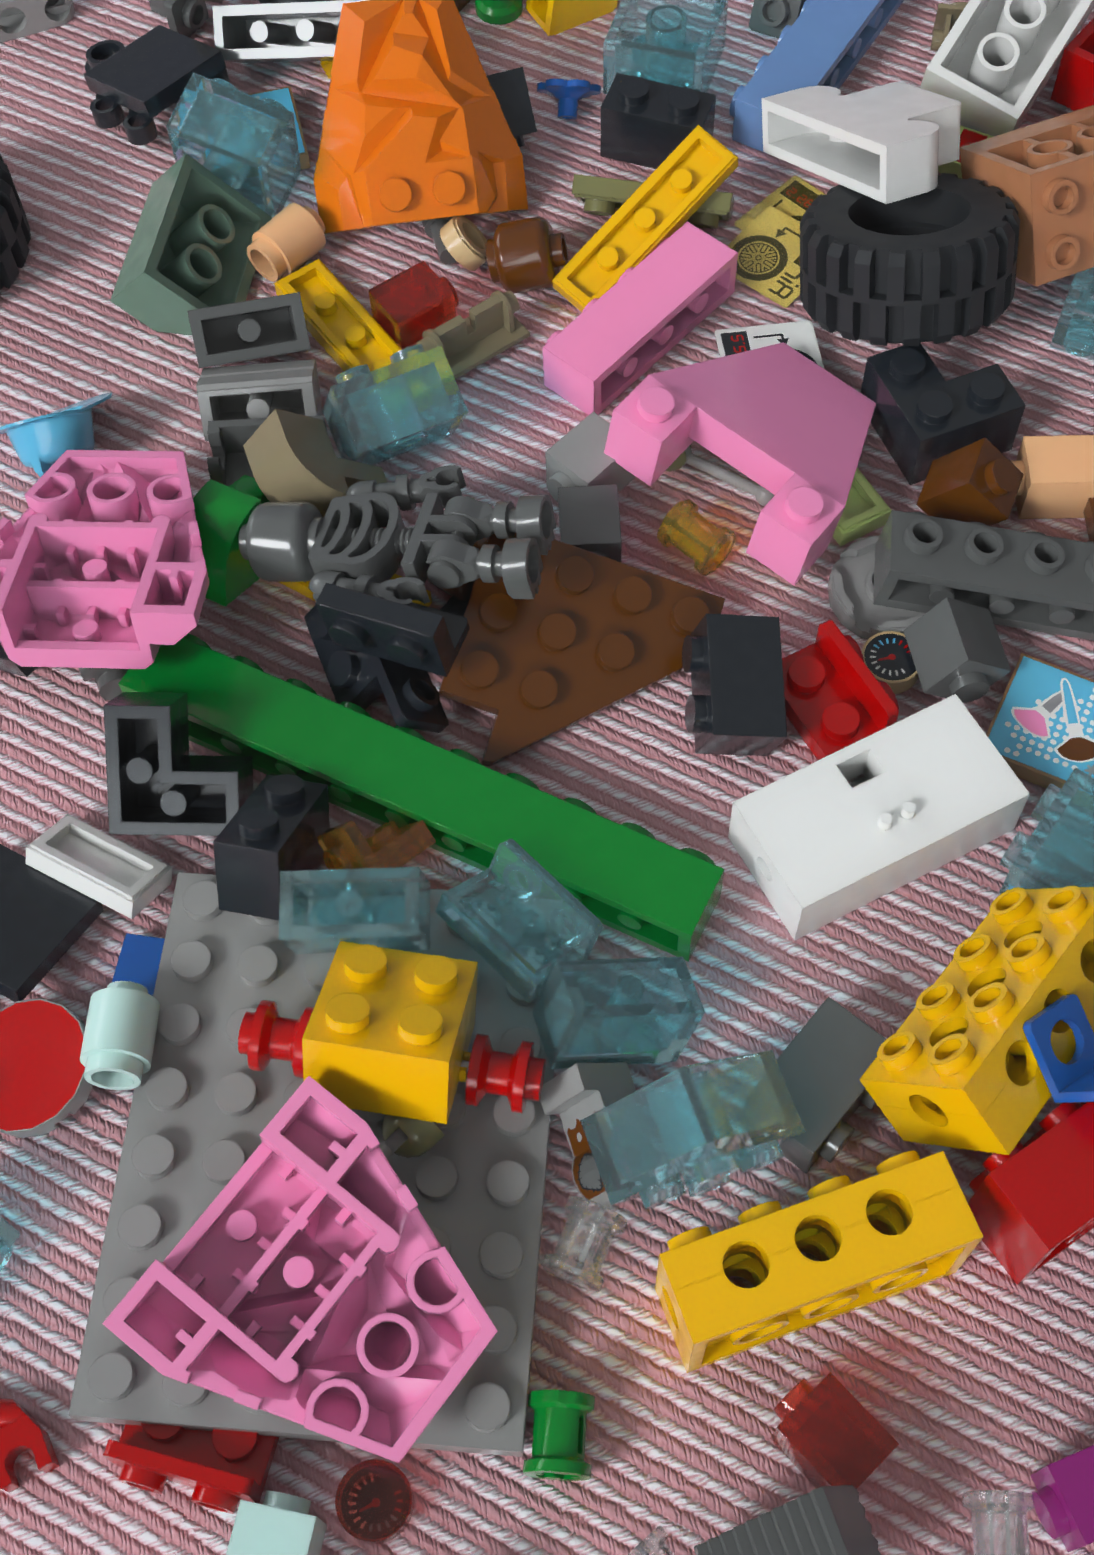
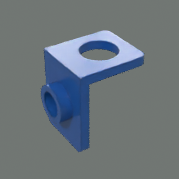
M1075 994L1063 995L1024 1022L1023 1031L1054 1102H1094V1032L1078 996ZM1060 1020L1067 1023L1072 1029L1076 1043L1074 1055L1066 1064L1055 1056L1051 1046L1052 1029Z

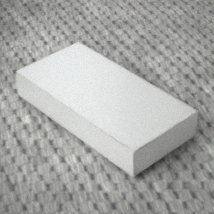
M69 814L65 815L26 847L27 865L130 919H133L161 894L172 881L173 867Z

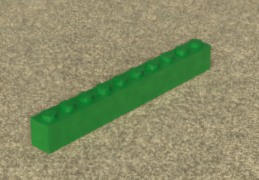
M188 633L175 645H160L154 663L146 669H128L118 683L122 693H187L189 741L223 756H253V769L266 775L291 774L302 778L304 781L328 784V797L331 804L539 896L567 898L568 909L689 962L721 897L724 869L716 866L710 857L698 850L691 848L679 850L656 840L652 833L637 824L628 822L618 824L597 815L591 806L581 800L570 797L562 800L539 790L535 783L520 774L508 773L504 775L483 766L476 757L464 750L451 749L448 751L427 742L420 733L412 728L399 727L398 725L395 727L389 726L371 718L363 708L354 703L343 701L338 704L317 695L309 685L300 680L289 678L284 681L264 672L259 665L246 657L237 655L231 658L214 651L202 639Z

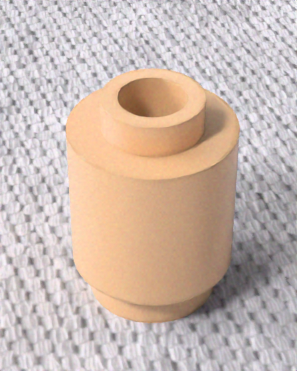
M290 203L253 234L252 243L247 247L248 258L254 268L264 278L275 282L280 277L284 278L297 271L324 248L326 244L324 235L325 225L321 217L312 208Z

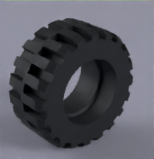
M942 173L938 175V186L934 190L889 204H884L847 187L837 185L831 188L827 195L820 194L814 199L800 221V300L813 321L818 322L826 331L830 333L838 331L843 338L852 341L859 339L869 340L872 345L887 346V343H903V347L919 346L920 342L929 341L939 344L951 341L954 336L961 335L967 337L975 334L981 326L988 327L1004 313L1014 298L1020 230L1019 213L1008 196L1005 197L1002 190L995 186L986 187L983 181L971 177L967 180L958 178L957 174Z

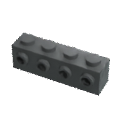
M892 510L875 545L873 604L927 613L943 599L949 597L989 609L995 625L1094 641V542L1046 536L1040 532H1022L992 527L980 522H962L932 517L921 512Z

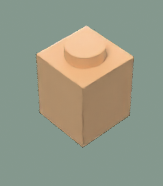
M1094 435L1023 436L1016 460H1010L1024 474L1016 495L1018 518H1084L1083 512L1088 499L1094 498Z

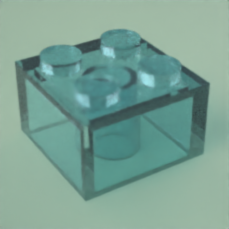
M621 0L603 43V93H608L617 73L638 76L647 80L687 87L707 93L725 46L728 0Z
M193 72L166 125L175 162L185 154H188L273 218L283 210L301 173L294 113L288 111L281 103L273 99H258L239 91L226 80L220 78L211 80Z
M422 344L413 345L390 356L392 363L374 371H370L367 364L359 365L335 377L337 384L330 387L322 412L341 458L376 465L453 435L469 412L442 346L425 351Z
M773 1050L683 1066L580 1120L610 1204L614 1205L641 1198L645 1209L665 1204L685 1195L686 1190L684 1186L687 1187L690 1197H694L731 1182L728 1175L740 1168L745 1173L776 1162L784 1157L780 1144L806 1133Z

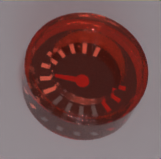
M371 1459L360 1462L347 1471L338 1485L335 1496L337 1517L343 1528L361 1542L382 1544L391 1541L404 1531L411 1520L414 1510L412 1486L405 1474L396 1465L388 1461Z

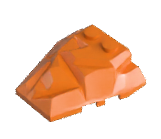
M368 0L343 3L318 159L314 173L318 214L325 225L324 234L475 214L478 216L528 210L521 150L511 132L497 96L490 85L454 0Z

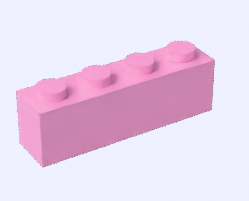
M687 221L674 234L664 239L636 267L628 268L621 275L618 282L600 298L591 300L585 306L582 313L563 330H557L549 337L543 347L544 385L587 415H590L592 412L599 415L735 292L738 252Z

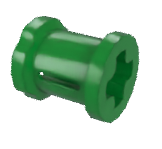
M534 1390L528 1394V1407L535 1411L532 1457L524 1460L523 1475L561 1481L591 1479L592 1465L584 1461L586 1418L587 1414L594 1410L595 1396L565 1390Z

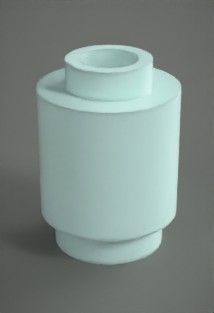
M115 981L109 983L107 988L97 990L91 995L80 1054V1062L85 1067L84 1079L88 1083L109 1090H130L138 1087L141 1084L142 1074L150 1070L160 1003L155 997L148 994V989L143 985L131 981Z

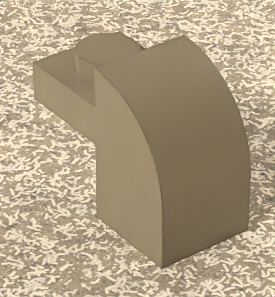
M275 408L243 445L253 476L259 488L270 502H309L319 509L323 517L331 500L335 497L346 496L348 488L354 483L374 479L377 481V484L387 482L382 467L336 457L326 427L321 419Z

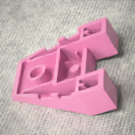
M783 342L649 374L613 410L604 453L615 459L618 465L651 486L691 443L696 441L774 494L775 496L760 511L746 553L795 586L827 549L848 499L876 403Z

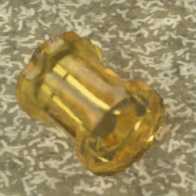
M690 499L678 502L667 513L657 532V541L665 548L671 546L677 548L695 562V570L703 576L713 573L721 566L731 552L736 540V534L729 527L718 528L698 513L697 504Z

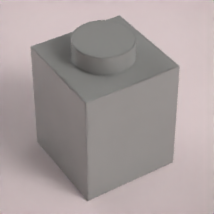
M592 412L545 452L546 485L548 491L557 502L558 487L617 484L619 492L635 478L633 474L618 465L615 459L604 453L610 423L595 412Z

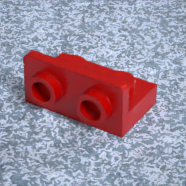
M830 619L819 624L815 643L782 658L786 716L817 760L897 722L899 705L893 690L886 682L877 681L864 663L863 654L857 642L850 635H843L833 620Z
M141 1423V1425L125 1424L119 1442L109 1439L103 1456L114 1465L122 1468L118 1481L124 1484L162 1494L166 1481H172L194 1488L190 1500L193 1503L220 1512L235 1514L239 1500L259 1504L280 1437L263 1436L256 1432L219 1429L202 1431L184 1429L182 1426Z

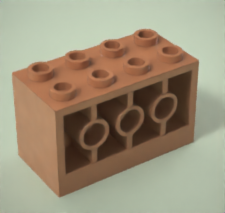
M1094 105L960 147L962 179L967 180L971 177L983 181L986 187H997L1002 190L1005 197L1008 196L1019 213L1020 230L1016 269L1017 278L1036 287L1094 267Z

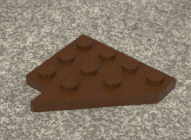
M494 533L488 538L487 544H497L502 551L506 539H498ZM554 539V541H551L552 548L548 551V555H541L543 571L542 573L540 572L542 581L541 585H538L539 591L538 594H535L534 599H513L508 595L502 577L497 583H484L481 578L474 581L463 617L468 620L470 630L448 676H443L438 692L441 697L496 715L481 760L482 765L490 767L682 671V647L685 637L692 633L706 613L721 614L725 598Z

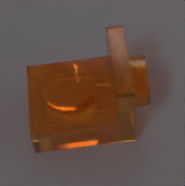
M392 820L373 830L365 837L353 821H348L330 828L317 836V840L324 850L323 859L329 872L336 880L349 885L354 891L380 883L436 842L423 820L398 828L395 821Z

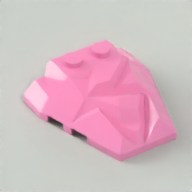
M66 450L25 493L29 508L13 525L11 519L2 518L0 520V643L9 660L21 667L146 669L154 663L160 645H175L197 626L210 582L183 451Z
M308 1076L259 1134L262 1143L163 1262L155 1259L102 1324L166 1377L185 1384L191 1383L234 1399L233 1402L255 1410L266 1411L301 1424L308 1430L400 1463L498 1331L445 1246H441L417 1208L418 1203L406 1184H402L390 1165L368 1123L313 1078Z

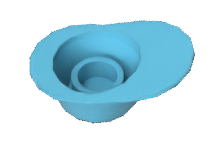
M105 393L47 415L0 427V434H7L20 461L26 467L34 468L35 472L41 477L66 450H94L92 408L111 398L113 394Z

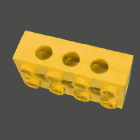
M1066 886L1063 888L1040 889L1018 887L1006 890L991 903L990 912L974 933L955 949L953 960L935 983L919 995L916 1007L900 1028L880 1045L877 1057L859 1080L903 1141L1010 1155L1051 1097L1049 1088L1023 1031L1024 1022L1063 995L1075 994L1078 996L1094 1032V887ZM1060 1020L1052 1029L1051 1046L1055 1056L1066 1064L1074 1055L1076 1043L1072 1029L1067 1023Z
M916 1150L903 1152L880 1163L876 1167L878 1175L852 1184L847 1175L834 1177L812 1187L807 1192L809 1200L782 1209L779 1201H769L741 1213L737 1217L740 1225L712 1235L708 1226H702L685 1231L667 1242L669 1251L659 1254L655 1290L686 1373L956 1273L982 1240L983 1235L944 1151L920 1159ZM801 1252L810 1253L819 1261L810 1260ZM727 1277H742L748 1280L753 1285V1288L736 1286Z

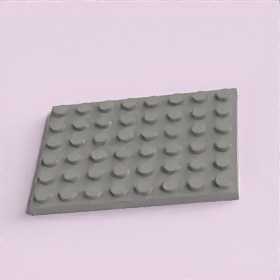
M178 872L153 997L160 1003V1011L151 1068L148 1072L142 1074L141 1084L134 1088L68 1414L76 1421L124 1425H141V1423L182 1426L184 1429L232 1430L256 1432L263 1436L340 1442L308 1430L303 1425L260 1409L249 1408L233 1402L234 1399L191 1383L185 1384L166 1377L102 1323L155 1259L161 1262L165 1260L262 1143L259 1134L304 1082L303 1078L294 1076L290 1061L272 1059L264 1071L250 1070L247 1055L240 1054L238 1051L239 1030L246 1012H256L262 1000L275 1001L280 1017L299 1019L307 1007H315L340 941L478 962L476 1015L467 1052L472 1051L477 1033L489 1035L494 1051L514 1054L522 1041L534 1042V1057L546 1059L543 1083L545 1084L554 1078L568 909L567 898L309 881L284 919L279 921L219 910L216 875ZM459 1082L447 1124L435 1123L445 1136L429 1151L419 1157L406 1158L394 1153L387 1160L402 1184H406L418 1203L417 1208L441 1246H445L498 1332L411 1448L523 1457L551 1115H545L541 1101L527 1100L523 1114L512 1112L507 1096L488 1093L485 1094L478 1106L466 1105V1082ZM351 1109L368 1123L381 1146L384 1143L381 1126L385 1114Z

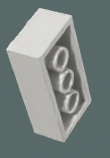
M969 0L927 66L920 88L960 101L961 126L991 136L1001 135L1018 129L1061 61L1064 49L1076 37L1093 10L1094 0Z

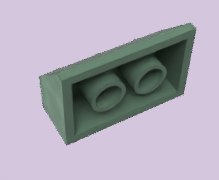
M185 154L152 184L110 301L155 332L192 335L188 310L246 301L256 270L248 258L247 247L252 243L253 234L270 221L272 217L188 154Z

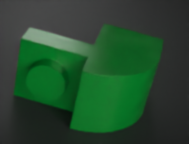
M243 475L230 486L210 479L193 498L203 555L210 582L205 598L225 607L260 579L250 567L249 560H245L240 553L239 532L242 525L248 523L253 510L258 505L270 501L259 488L255 478L248 475Z

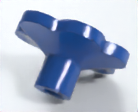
M547 79L546 82L537 83V92L545 93L558 99V118L573 120L577 119L578 101L582 98H590L592 95L600 94L601 86L579 79Z

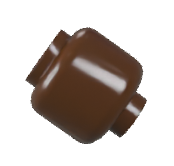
M544 217L501 223L497 226L493 239H488L486 242V258L492 281L494 283L500 282L506 291L510 290L513 293L552 287V280L559 273V267L565 266L568 263V251L564 234L562 232L554 234L552 226Z

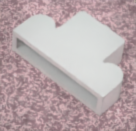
M892 82L847 95H841L840 89L831 86H809L762 98L763 152L884 204L934 190L938 186V166L959 160L961 102L904 82Z

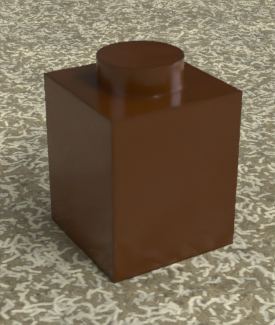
M983 438L933 460L916 505L928 516L962 522H980L987 526H992L1009 519L1024 474L988 439Z

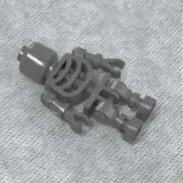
M448 465L435 468L417 479H413L412 475L408 473L397 475L394 482L377 484V481L374 479L354 483L348 488L346 496L335 497L331 500L324 517L316 506L305 501L266 502L260 504L251 513L248 523L242 525L240 529L239 550L245 560H249L250 567L254 573L265 581H310L309 588L313 592L315 601H317L324 585L329 583L414 607L412 600H418L424 604L430 602L425 588L427 577L434 585L445 589L457 588L478 578H481L484 583H497L502 577L507 593L513 599H534L535 594H538L539 591L538 585H541L542 581L540 572L542 573L543 571L541 555H548V551L552 548L551 541H554L555 538L553 529L556 528V521L552 502L548 495H521L516 508L511 501H499L494 507L489 503L478 501L472 497L462 496L461 489L466 486L461 467ZM416 503H423L414 528H405L398 506L401 511L414 510ZM494 533L496 538L506 539L502 551L497 544H484L480 550L473 546L476 541L488 538ZM402 565L405 577L390 579L397 572L399 566Z

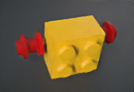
M345 941L339 942L315 1007H307L299 1019L280 1017L275 1001L262 1000L256 1012L245 1013L238 1036V1051L240 1054L247 1055L250 1070L262 1072L272 1059L290 1061L295 1077L303 1078L304 1081L310 1076L350 1109L447 1124L459 1082H466V1105L478 1106L486 1093L507 1096L511 1111L523 1114L527 1100L540 1101L546 1068L545 1058L534 1057V1042L522 1041L513 1054L494 1051L489 1035L477 1033L472 1051L467 1052L475 1025L478 962Z

